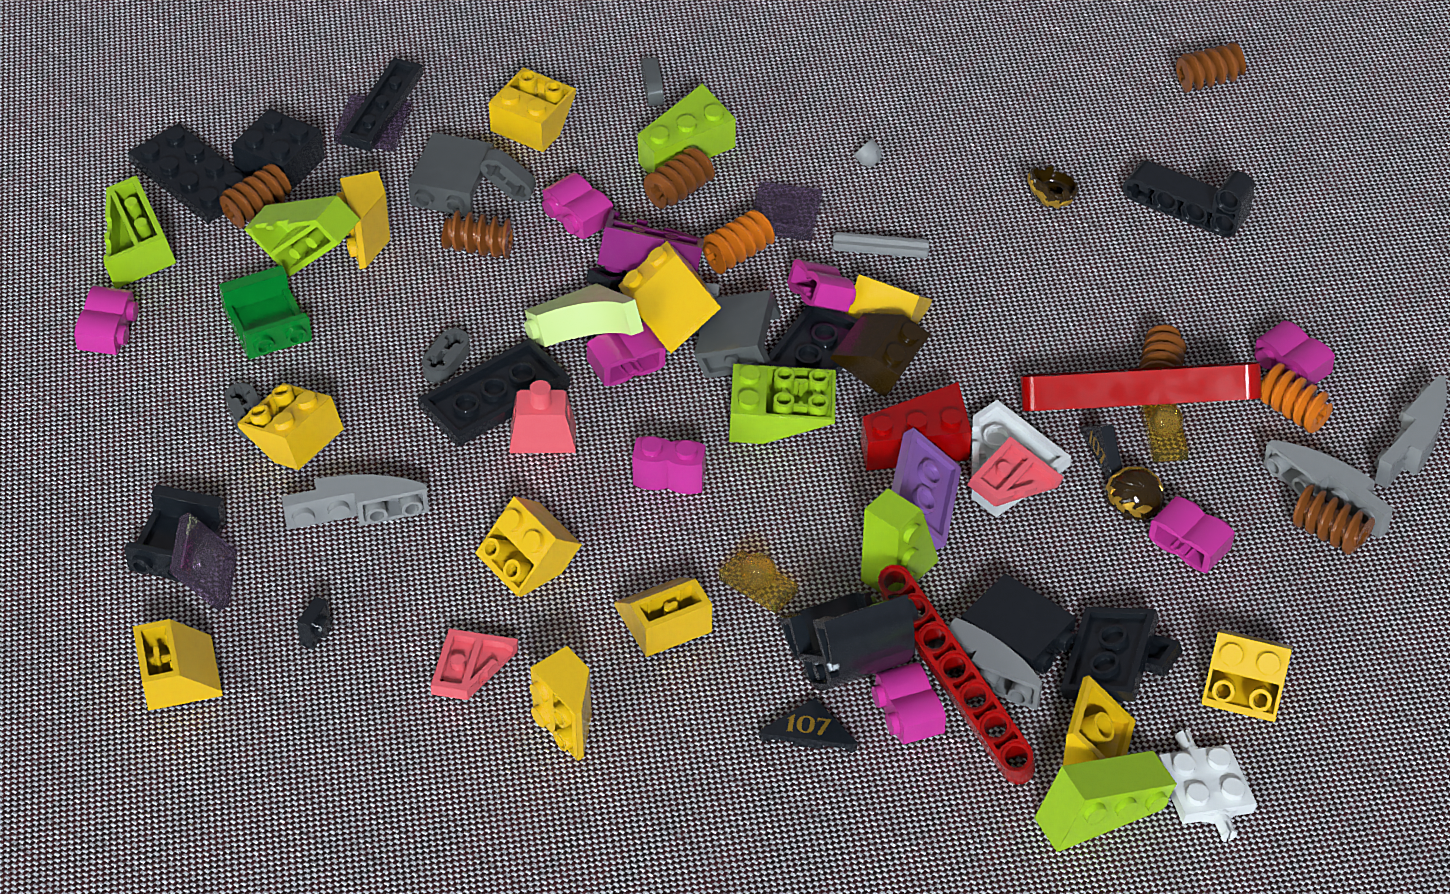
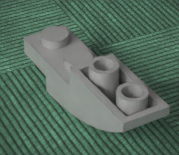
M1439 374L1430 385L1424 384L1416 400L1412 404L1408 402L1403 407L1398 419L1402 422L1400 431L1397 433L1393 445L1389 449H1382L1376 458L1374 466L1378 469L1375 483L1387 489L1404 469L1417 475L1426 464L1437 442L1446 407L1447 386L1444 376Z
M1271 440L1267 443L1263 467L1270 474L1278 477L1294 489L1298 495H1301L1308 485L1313 484L1315 487L1312 496L1316 497L1320 491H1326L1325 499L1328 502L1334 497L1339 499L1338 510H1341L1347 503L1351 505L1349 516L1353 517L1359 510L1363 511V524L1371 517H1374L1375 525L1371 534L1378 539L1388 532L1393 508L1373 494L1375 486L1373 479L1347 463L1317 450L1278 440Z
M352 474L314 479L315 490L281 496L287 530L355 516L358 518L359 526L429 512L425 483L385 475Z
M954 617L948 627L992 692L995 695L1011 700L1017 705L1026 706L1037 711L1040 706L1043 682L1034 670L1016 652L991 634L973 624ZM940 639L932 640L927 644V647L931 649L940 648L944 641Z

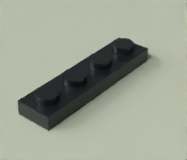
M398 58L392 59L342 132L341 140L343 145L369 152L373 150L423 75L422 64Z

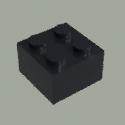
M270 108L232 144L234 165L246 176H252L254 172L262 170L264 166L274 164L286 175L292 188L291 191L325 159L321 129Z

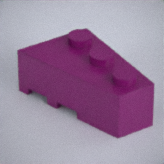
M611 209L604 228L597 264L604 265V268L611 272L631 271L639 267L648 258L653 249L660 247L668 241L698 272L705 239L666 227L665 231L647 227L648 221L638 218L636 223L619 218V211Z

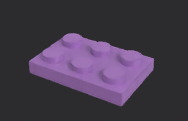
M913 427L903 434L891 490L923 510L935 550L946 546L962 467Z

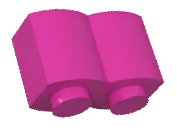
M571 173L542 190V206L545 213L550 218H555L563 223L568 233L574 234L581 239H586L604 228L610 211L613 209V204L601 191L593 189L577 173Z
M799 259L793 261L787 280L788 287L793 293L800 294L803 302L809 306L848 312L850 305L853 304L856 297L855 286L849 278L842 277L835 266Z
M92 286L74 331L77 350L117 355L121 346L127 345L129 326L131 321H136L139 312V304L134 301L133 291Z
M1283 320L1256 339L1254 357L1263 368L1269 370L1278 363H1283L1285 365L1283 375L1289 370L1295 371L1294 382L1300 377L1306 378L1307 383L1304 388L1306 389L1311 384L1318 383L1332 373L1335 354L1321 341L1309 338L1296 324Z
M642 322L644 331L635 335L605 333L597 335L587 342V361L604 386H615L628 381L634 376H643L665 366L666 348L645 322Z
M656 436L636 438L632 455L633 485L646 490H663L668 488L682 494L701 493L706 475V445L692 440L670 442L667 439Z
M1176 496L1151 521L1148 537L1161 549L1178 555L1186 564L1196 570L1208 573L1232 548L1235 532L1226 521L1205 514L1195 502Z
M919 662L876 673L875 686L871 688L873 701L877 708L882 707L886 713V725L892 736L896 735L904 745L945 733L946 714L937 694L931 688L928 677Z

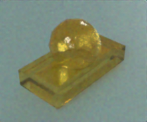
M1177 403L1142 405L1141 414L1153 462L1187 460L1189 451L1182 427L1184 419L1182 412L1177 407Z
M741 550L719 570L720 580L775 614L798 593V584L779 573L774 560L767 554L754 553L750 555Z

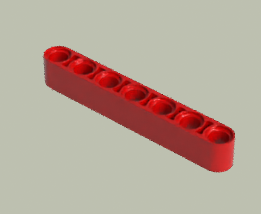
M1260 362L1059 372L1020 376L1023 411L1262 398Z
M900 565L885 567L878 576V585L883 601L888 600V595L894 593L907 594L908 599L914 602L917 611L925 613L920 619L913 621L915 649L1003 777L1013 784L1028 782L1035 773V760L1031 746L910 572ZM891 584H904V587L899 591L888 590ZM940 639L944 641L940 648L931 649L927 647V644L932 640ZM954 668H960L965 671L958 678L947 676V673ZM975 697L985 700V703L980 707H970L967 705L968 701ZM994 727H1002L1006 730L1000 737H991L987 734ZM1014 757H1023L1027 760L1019 768L1008 765L1009 760Z

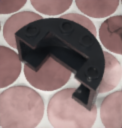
M855 591L778 617L794 659L803 661L805 668L803 670L804 676L820 691H826L905 664L915 655L913 621L918 619V613L914 602L908 599L907 594L894 593L888 595V600L878 603L875 597L871 596L870 591Z

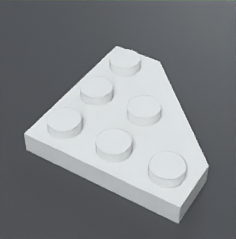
M995 400L973 415L971 477L1010 436L1058 473H1061L1070 466L1071 456L999 400ZM971 489V498L995 517H998L1022 500L1019 499L995 507Z

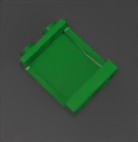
M282 265L219 284L222 308L248 360L312 340L310 318L307 313H302L288 287L287 273Z

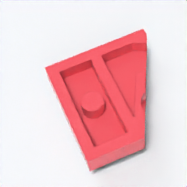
M1010 436L971 477L967 485L996 507L1055 489L1061 484L1064 477Z
M449 628L430 685L431 695L468 700L518 652V639Z

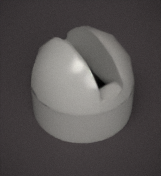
M871 139L854 154V157L864 166L871 167L880 161L882 153L879 145Z

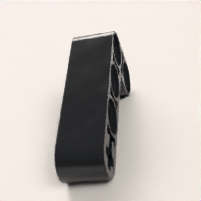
M1141 161L1123 184V192L1130 200L1222 237L1234 236L1247 219L1251 211L1255 188L1252 178L1241 171L1230 173L1220 188H1217L1149 161Z

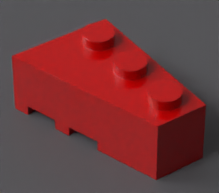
M959 382L862 417L861 449L866 471L896 468L903 434L913 427L953 461L969 460L972 431Z

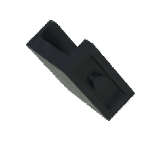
M156 484L151 493L154 509L137 542H127L124 547L128 570L144 575L150 574L169 578L177 582L183 581L196 584L227 523L224 500L217 496Z
M1006 573L961 615V620L986 631L1010 647L1034 670L1037 676L1040 673L1042 675L1047 673L1054 659L1062 651L1067 652L1076 639V633H1074L1076 616Z

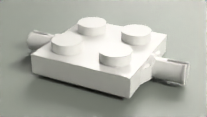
M1181 730L1175 735V739L1178 741L1182 751L1160 754L1158 756L1177 783L1170 797L1182 824L1200 821L1214 823L1221 836V840L1226 842L1228 838V841H1231L1237 836V832L1230 819L1238 815L1254 813L1257 805L1255 798L1229 744L1199 748L1196 747L1191 732L1185 730L1184 733V730Z

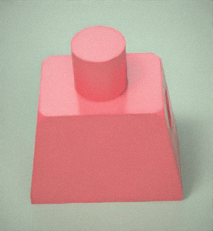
M538 380L530 385V390H519L516 392L510 427V453H576V422L566 391L551 390L548 382Z

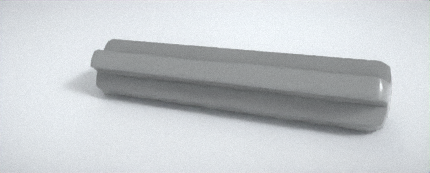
M835 232L833 236L832 246L835 251L927 258L929 254V241L927 239Z

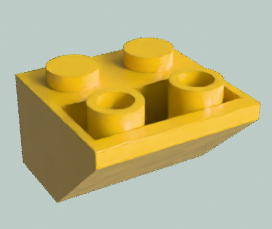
M523 67L488 102L490 131L544 152L561 134L576 95V88Z
M378 171L340 178L341 192L336 193L360 218V221L347 234L349 238H346L350 258L356 257L359 269L367 268L390 241L386 192Z
M282 383L274 388L270 395L257 406L250 409L248 414L237 423L239 429L274 463L296 470L301 469L344 430L331 396L287 383Z
M513 496L475 554L516 596L522 597L562 574L582 544L540 502Z
M679 577L614 602L616 610L646 657L712 632V603L696 578Z
M171 619L132 626L148 711L223 696L211 635Z
M1220 629L1217 634L1201 704L1275 722L1293 646Z
M565 646L530 667L531 685L529 688L533 700L531 713L535 722L540 727H546L553 734L558 747L564 752L568 750L579 761L584 758L592 717L590 669L568 646Z

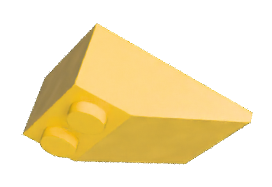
M668 241L660 247L653 249L648 258L639 267L628 272L623 281L618 285L624 295L635 299L639 315L671 354L721 309V306L693 266Z

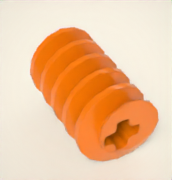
M747 211L744 216H739L734 221L725 224L724 227L716 229L714 233L706 235L704 237L703 253L711 269L719 275L723 274L727 268H734L737 262H744L747 256H754L757 250L763 251L767 244L773 245L775 241L773 227L770 221L759 211Z
M1278 363L1261 381L1262 398L1260 399L1262 403L1271 405L1272 409L1277 412H1282L1285 418L1293 419L1297 426H1304L1305 431L1308 433L1318 431L1328 420L1333 410L1332 403L1326 404L1329 397L1328 393L1322 391L1315 397L1318 390L1317 385L1311 384L1304 389L1307 383L1306 378L1300 377L1294 382L1295 371L1289 370L1283 375L1285 365Z

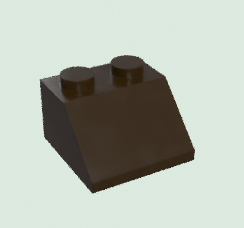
M863 313L830 359L886 398L931 334L903 314Z

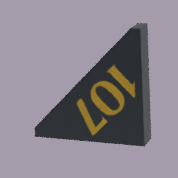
M1087 424L1079 426L1082 436L1108 482L1112 475L1122 470L1114 426L1112 424Z
M816 698L762 728L759 733V738L764 743L770 740L793 742V746L823 749V746L845 748L849 753L857 751L858 742Z

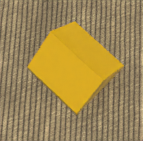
M859 274L855 284V300L845 314L857 319L863 313L903 314L918 324L930 307L932 299Z
M1089 675L1083 677L1067 732L1062 766L1127 755L1136 720Z

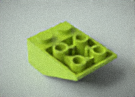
M733 364L729 442L765 444L835 424L836 370Z

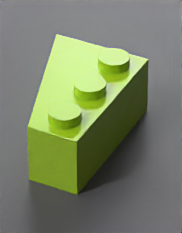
M702 83L638 133V163L649 174L690 147L702 151L708 158L735 148L736 118Z
M137 175L107 187L105 206L107 232L104 234L106 243L104 265L116 289L176 264L177 262Z
M336 195L265 205L244 230L279 266H283L289 276H292L339 245L360 221V218L347 203L343 202Z
M887 488L864 511L861 581L880 593L878 585L880 572L889 565H900L905 567L914 580L918 582L939 561L922 509ZM891 584L888 590L899 591L904 587V584Z
M1153 750L1061 766L1034 819L1056 852H1060L1163 810L1168 804L1169 797L1177 783Z

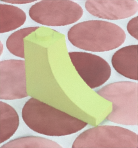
M597 283L524 310L527 318L524 326L528 337L544 347L594 334L623 333L632 336L644 331L635 299Z

